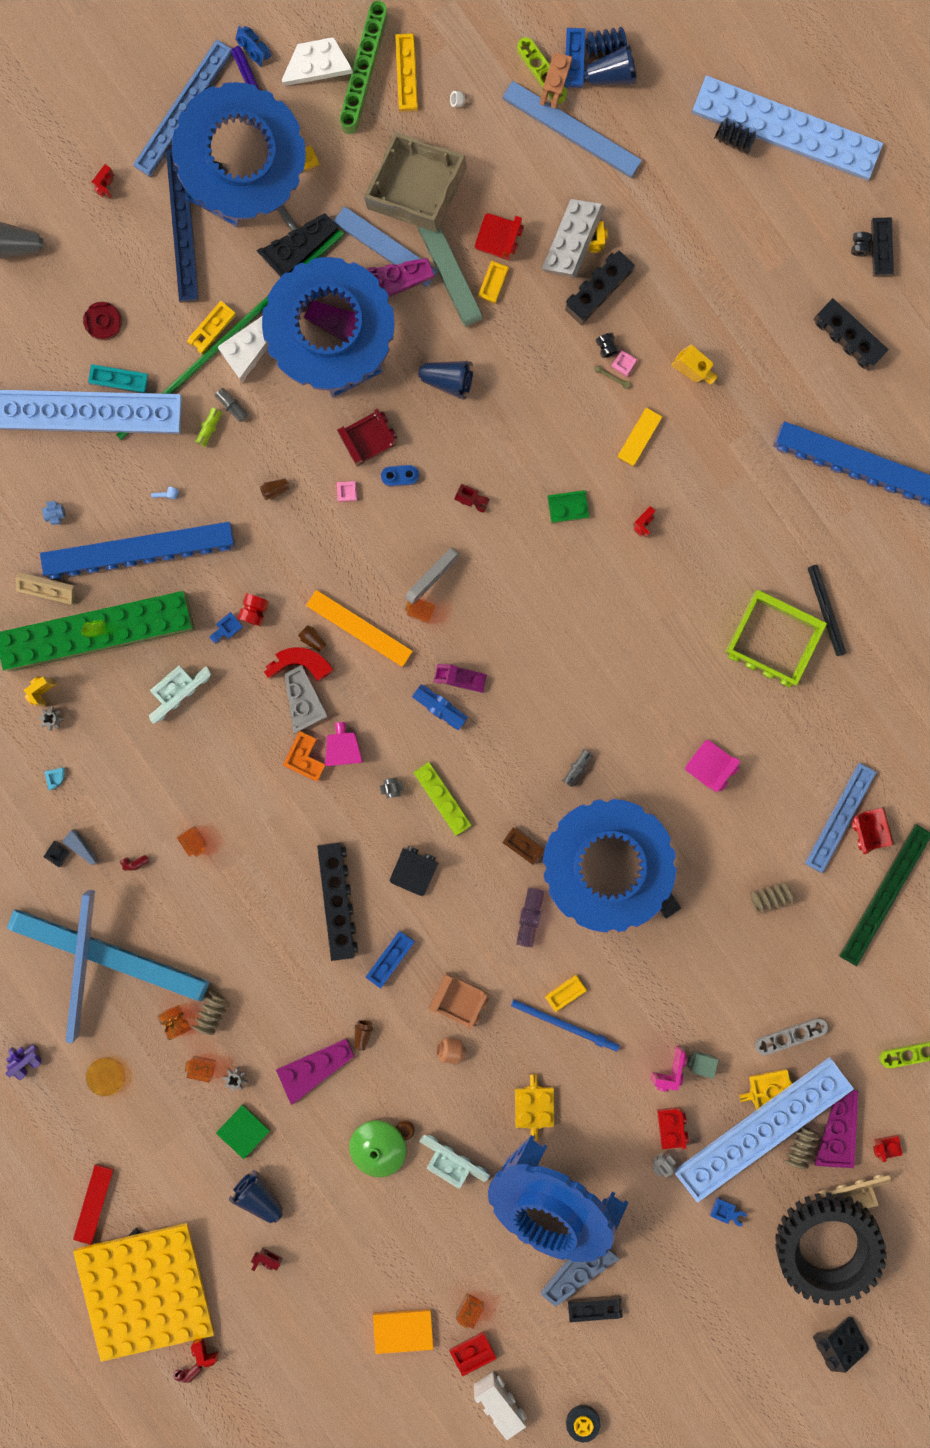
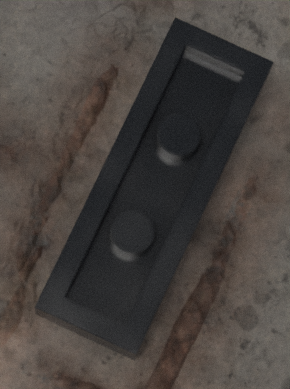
M892 217L872 218L873 277L893 276Z

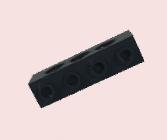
M620 250L615 254L612 252L605 259L606 264L602 268L600 266L597 267L592 273L593 277L589 281L585 280L578 288L580 291L576 295L572 294L566 300L565 311L581 326L634 271L635 264ZM612 269L617 275L610 276L607 274V271ZM600 283L604 288L597 290L594 288V284ZM588 297L591 302L584 304L581 302V298Z
M834 298L813 319L816 326L821 330H825L829 334L830 339L835 343H839L843 347L844 352L849 356H853L857 360L858 365L863 369L869 371L889 350ZM832 319L837 320L840 326H834L832 324ZM846 332H850L853 335L852 340L846 337ZM860 345H864L867 348V353L860 350Z

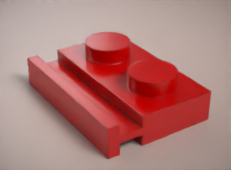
M484 1331L449 1349L462 1377L497 1359Z

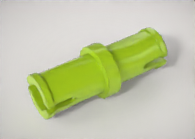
M211 408L206 421L202 422V429L195 440V443L199 445L202 438H204L201 444L202 447L207 446L223 414L218 410L216 416L213 417L216 412L215 408Z

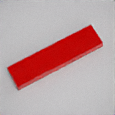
M99 1164L94 1165L73 1240L92 1245L114 1172L113 1168Z

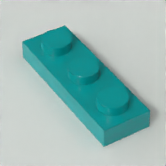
M91 364L88 384L146 393L149 375L147 373Z

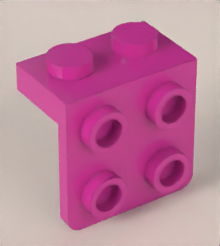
M705 740L687 763L685 770L710 790L718 792L719 790L723 791L727 786L728 782L726 780L729 776H734L740 768L738 764L741 761L729 756L710 740Z
M676 1046L671 1076L654 1072L651 1074V1081L659 1091L669 1092V1089L678 1091L679 1086L683 1084L684 1074H681L682 1066H686L687 1055H685V1051L680 1046Z

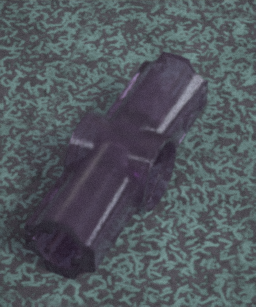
M528 887L525 904L522 907L519 920L520 928L516 940L517 945L533 947L536 928H538L541 918L540 909L544 896L543 890Z

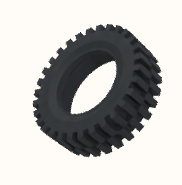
M825 1192L826 1198H822L821 1194L817 1193L815 1194L816 1199L812 1201L810 1196L804 1197L805 1204L802 1205L799 1200L795 1203L796 1210L792 1207L787 1210L789 1217L783 1215L781 1218L782 1225L778 1224V1234L775 1236V1247L784 1278L787 1279V1283L790 1287H794L796 1293L800 1294L802 1291L803 1298L808 1300L811 1296L813 1302L819 1304L820 1299L823 1300L824 1305H830V1300H834L835 1305H841L840 1299H845L846 1304L851 1303V1296H855L856 1300L860 1299L861 1291L867 1295L870 1292L868 1285L870 1284L875 1287L877 1285L875 1277L881 1279L883 1275L881 1268L885 1269L886 1263L884 1259H887L885 1242L874 1216L871 1215L866 1207L863 1208L862 1203L858 1200L854 1203L853 1198L847 1196L846 1200H844L843 1195L840 1193H836V1198H833L831 1192ZM830 1221L849 1224L857 1235V1249L854 1256L846 1264L834 1269H821L811 1265L803 1257L800 1251V1239L807 1230L817 1224Z

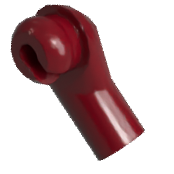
M146 855L130 862L128 857L120 861L124 871L138 870L149 863Z
M196 1363L191 1369L175 1370L173 1378L177 1382L190 1383L203 1371L202 1366H197Z

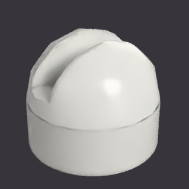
M453 91L450 96L451 106L462 107L465 105L466 98L464 93Z

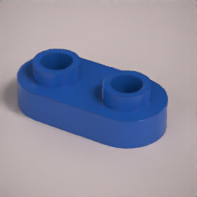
M412 465L389 466L381 472L382 482L389 487L414 485L419 479V472ZM412 472L413 476L411 478L406 477V473ZM393 473L394 477L392 479H388L387 474Z

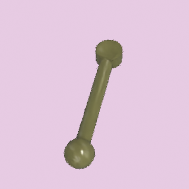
M595 366L594 370L596 373H602L622 384L624 389L630 387L629 381H622L604 371L601 366Z

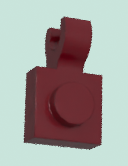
M464 484L460 485L454 500L469 507H472L474 504L476 509L482 513L485 512L487 507L481 503L487 505L490 499L478 495L479 491Z

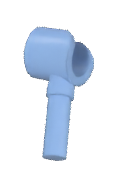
M168 487L167 493H151V497H166L175 500L178 497L179 490Z

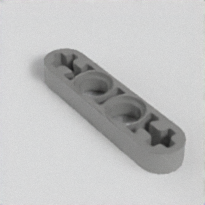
M451 547L408 591L405 599L412 605L415 604L455 563L460 553Z
M813 1018L761 1036L756 1039L754 1046L761 1055H769L823 1036L827 1032L828 1026L821 1018ZM817 1022L820 1025L823 1024L819 1032L816 1029L810 1030L812 1035L809 1034V1030L806 1027L808 1025L809 1028H814ZM798 1028L805 1030L803 1038H796L795 1031ZM781 1034L787 1037V1042L783 1045L777 1043V1037ZM770 1038L773 1039V1043L776 1046L773 1048L772 1044L767 1045L765 1051L762 1048H759V1046L762 1045V1041H764L766 1044L771 1043Z

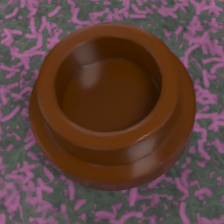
M400 1121L396 1126L403 1135L404 1140H409L413 1137L415 1128L410 1121Z

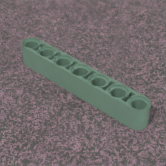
M416 226L464 327L482 320L481 312L441 228L439 227L436 233Z

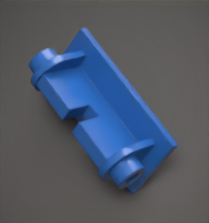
M238 26L235 40L249 54L250 58L261 67L263 59L268 60L271 57V50L262 41L257 44L255 43L259 40V37L250 27L244 26L241 28V26Z

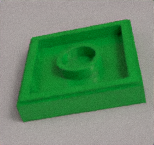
M242 1104L220 1127L216 1134L244 1160L270 1132V1129Z

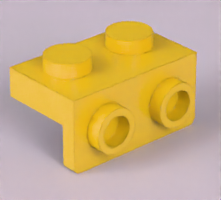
M37 676L30 681L31 685L24 689L27 694L25 698L31 705L45 707L47 703L41 695L57 684L52 678Z

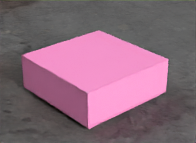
M621 350L611 368L627 377L636 364L637 359Z
M356 481L337 482L338 502L357 501Z

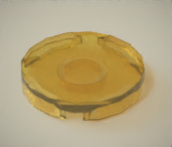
M102 1057L95 1060L86 1072V1083L89 1089L94 1094L102 1097L111 1096L118 1092L125 1080V1070L121 1063L110 1057Z

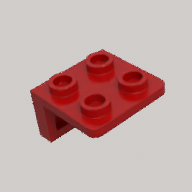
M486 213L475 242V249L510 261L511 255H515L518 243H516L517 237H521L524 230L522 218L515 216L514 220L511 221Z
M884 807L863 811L854 817L852 825L854 831L858 833L859 839L857 843L859 850H862L863 854H868L874 849L894 845Z

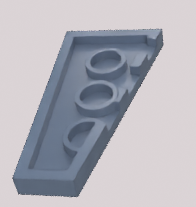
M609 1249L604 1257L599 1256L595 1261L572 1262L567 1259L541 1290L540 1294L556 1307L575 1293L582 1285L590 1282V1279L598 1273H602L609 1265L617 1262L619 1257Z

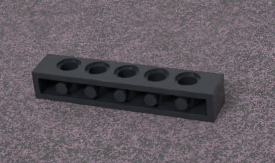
M342 842L317 845L331 961L355 958V953H358L357 941L354 942L353 940L356 928L355 922L351 923L350 916L354 912L353 904L349 903L348 896L351 895L350 884L346 883V877L349 876L348 865H344V857H347L346 847L342 846ZM331 857L339 861L338 867H330L328 862ZM332 877L340 878L341 885L339 887H334L331 884ZM341 896L343 898V905H335L333 898ZM336 916H344L346 919L345 924H337ZM340 934L348 937L346 944L339 943L338 936Z

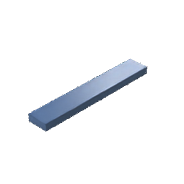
M345 206L334 220V223L339 228L394 265L420 259ZM432 267V270H433V272H434V275L436 276L437 273H438V270H436L434 267ZM433 279L422 283V285L428 288Z
M861 763L857 764L804 863L805 865L820 873L824 872L876 775V771Z

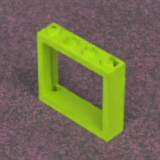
M756 590L733 634L725 654H728V658L732 661L739 662L740 660L746 663L745 667L756 671V669L762 671V675L769 679L775 677L781 680L780 684L788 688L790 686H797L827 623L760 590ZM757 602L814 629L792 677H788L734 650Z

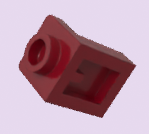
M262 1247L260 1253L255 1252L251 1263H253L251 1270L255 1271L259 1262H261L265 1268L277 1271L283 1258Z

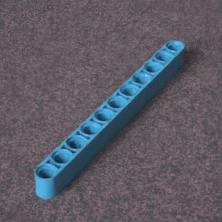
M13 910L7 929L75 955L77 931L21 910ZM90 937L88 960L191 999L203 1001L210 983L207 980Z

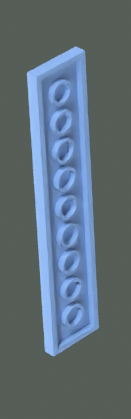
M707 75L692 110V114L721 124L728 117L729 125L732 121H736L735 128L742 124V131L749 127V134H751L755 130L757 139L867 181L870 179L883 145L882 142Z
M0 390V429L181 434V394Z
M829 1057L675 1169L674 1173L698 1203L854 1088Z

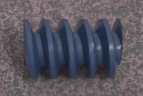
M619 27L618 32L615 28H611L610 34L607 29L603 30V34H601L600 30H597L595 36L590 31L586 38L588 58L591 57L592 51H594L595 56H598L599 50L605 55L606 49H609L610 53H612L614 48L618 50L622 46L627 45L623 27Z

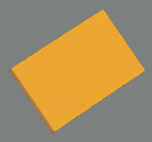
M431 1309L373 1313L375 1354L433 1350Z

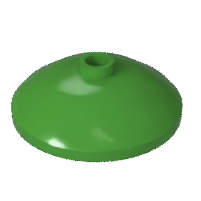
M372 1120L363 1123L355 1130L350 1139L349 1151L352 1161L360 1171L372 1177H387L394 1174L402 1166L406 1157V1143L403 1135L395 1126L385 1121ZM372 1151H375L378 1156H374Z

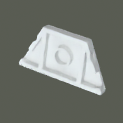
M333 37L297 45L282 78V83L284 86L342 76L352 74L353 69Z

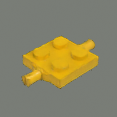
M782 1069L749 1076L750 1093L739 1094L740 1102L752 1100L756 1111L792 1085L789 1080L788 1070Z
M530 1074L529 1086L515 1088V1128L531 1129V1135L534 1136L535 1133V1141H538V1129L554 1127V1088L539 1086L538 1074Z

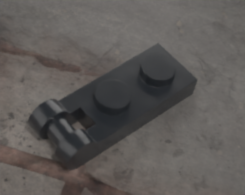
M615 1295L606 1298L569 1300V1322L622 1318L623 1310L620 1308L622 1297ZM613 1305V1310L607 1311V1306Z

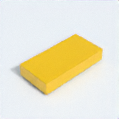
M491 260L478 298L496 304L509 267Z
M575 974L546 994L545 998L554 1011L557 1012L585 993L587 989Z

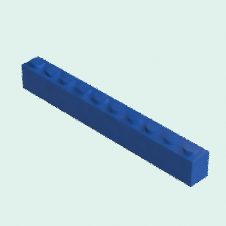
M786 421L780 425L773 444L777 451L785 454L790 452L795 454V457L800 460H811L814 465L820 467L825 465L830 467V470L835 473L841 474L843 472L849 474L848 477L854 480H865L870 486L884 487V490L889 493L897 492L903 494L902 497L905 499H916L921 501L920 504L930 507V475Z
M224 522L40 553L43 576L50 578V580L61 579L62 575L75 577L80 576V572L87 571L88 574L98 573L99 569L104 568L107 571L117 570L118 566L125 565L126 568L135 567L140 562L154 564L159 559L172 561L175 560L174 557L190 558L195 553L209 555L212 554L213 550L219 549L220 552L231 551V547H236L232 524Z

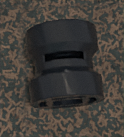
M868 232L854 233V245L851 248V254L858 257L869 256L871 252L869 245L872 242L873 235Z
M613 333L604 334L595 340L597 346L601 348L600 354L602 358L613 356L620 351L618 345L614 344L615 336Z

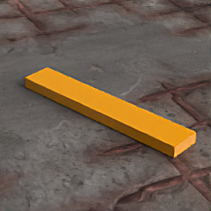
M315 590L306 604L314 612L401 667L405 665L413 652L317 590Z

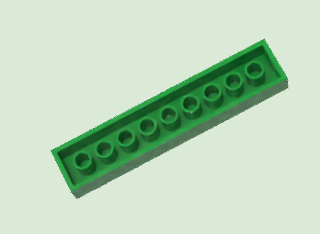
M179 591L0 631V660L3 671L10 672L193 631L195 627L187 593Z

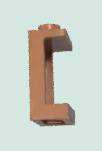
M445 973L429 1006V1010L455 1020L471 1030L472 1026H477L481 1017L478 1014L481 1008L485 1009L489 999L486 998L487 992Z

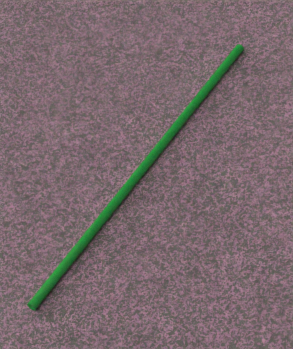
M339 229L303 264L310 263L311 259L321 258L344 236V233ZM268 296L161 394H173L219 351V345L240 332L263 311L264 307L268 305ZM118 432L116 436L122 440L129 433Z

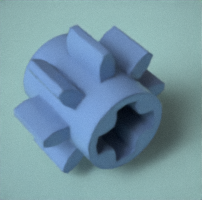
M56 501L46 502L47 507L42 508L44 520L46 522L50 521L52 525L62 524L61 519L66 517L63 505H58Z

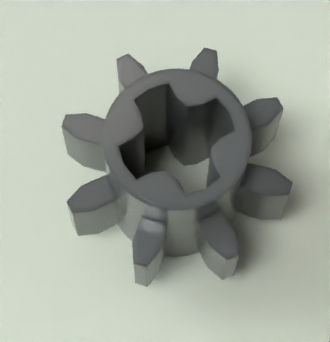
M397 777L383 780L384 785L380 786L381 795L386 794V799L401 796L400 791L404 790L402 781L398 782Z

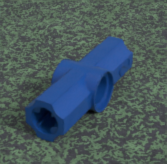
M422 684L412 696V698L428 708L429 712L440 720L443 719L458 731L468 718L454 708L449 701L439 694L436 695Z

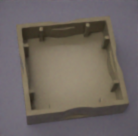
M395 132L385 151L382 164L374 174L364 195L367 209L437 233L467 169L465 155L442 147L427 145L418 139Z

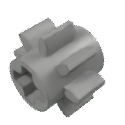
M50 707L49 711L42 709L44 714L42 717H38V719L42 720L41 727L48 726V731H52L53 726L60 728V721H64L63 718H60L61 711L54 712V707ZM49 715L54 716L52 718L54 722H48L50 720Z
M236 1067L235 1071L229 1068L227 1070L229 1076L225 1075L222 1078L226 1080L224 1087L229 1086L231 1092L237 1087L239 1090H242L243 1086L241 1083L247 1082V1079H243L246 1072L243 1071L241 1073L238 1071L239 1067ZM233 1077H234V1078H235V1077H238V1078H239L238 1081H234V1082L231 1081V1079H232Z
M660 1153L652 1161L655 1165L652 1169L658 1177L663 1175L666 1178L676 1169L674 1166L676 1162L669 1153L666 1156L664 1153Z

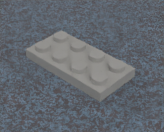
M570 200L542 269L545 272L576 278L605 209L602 204Z

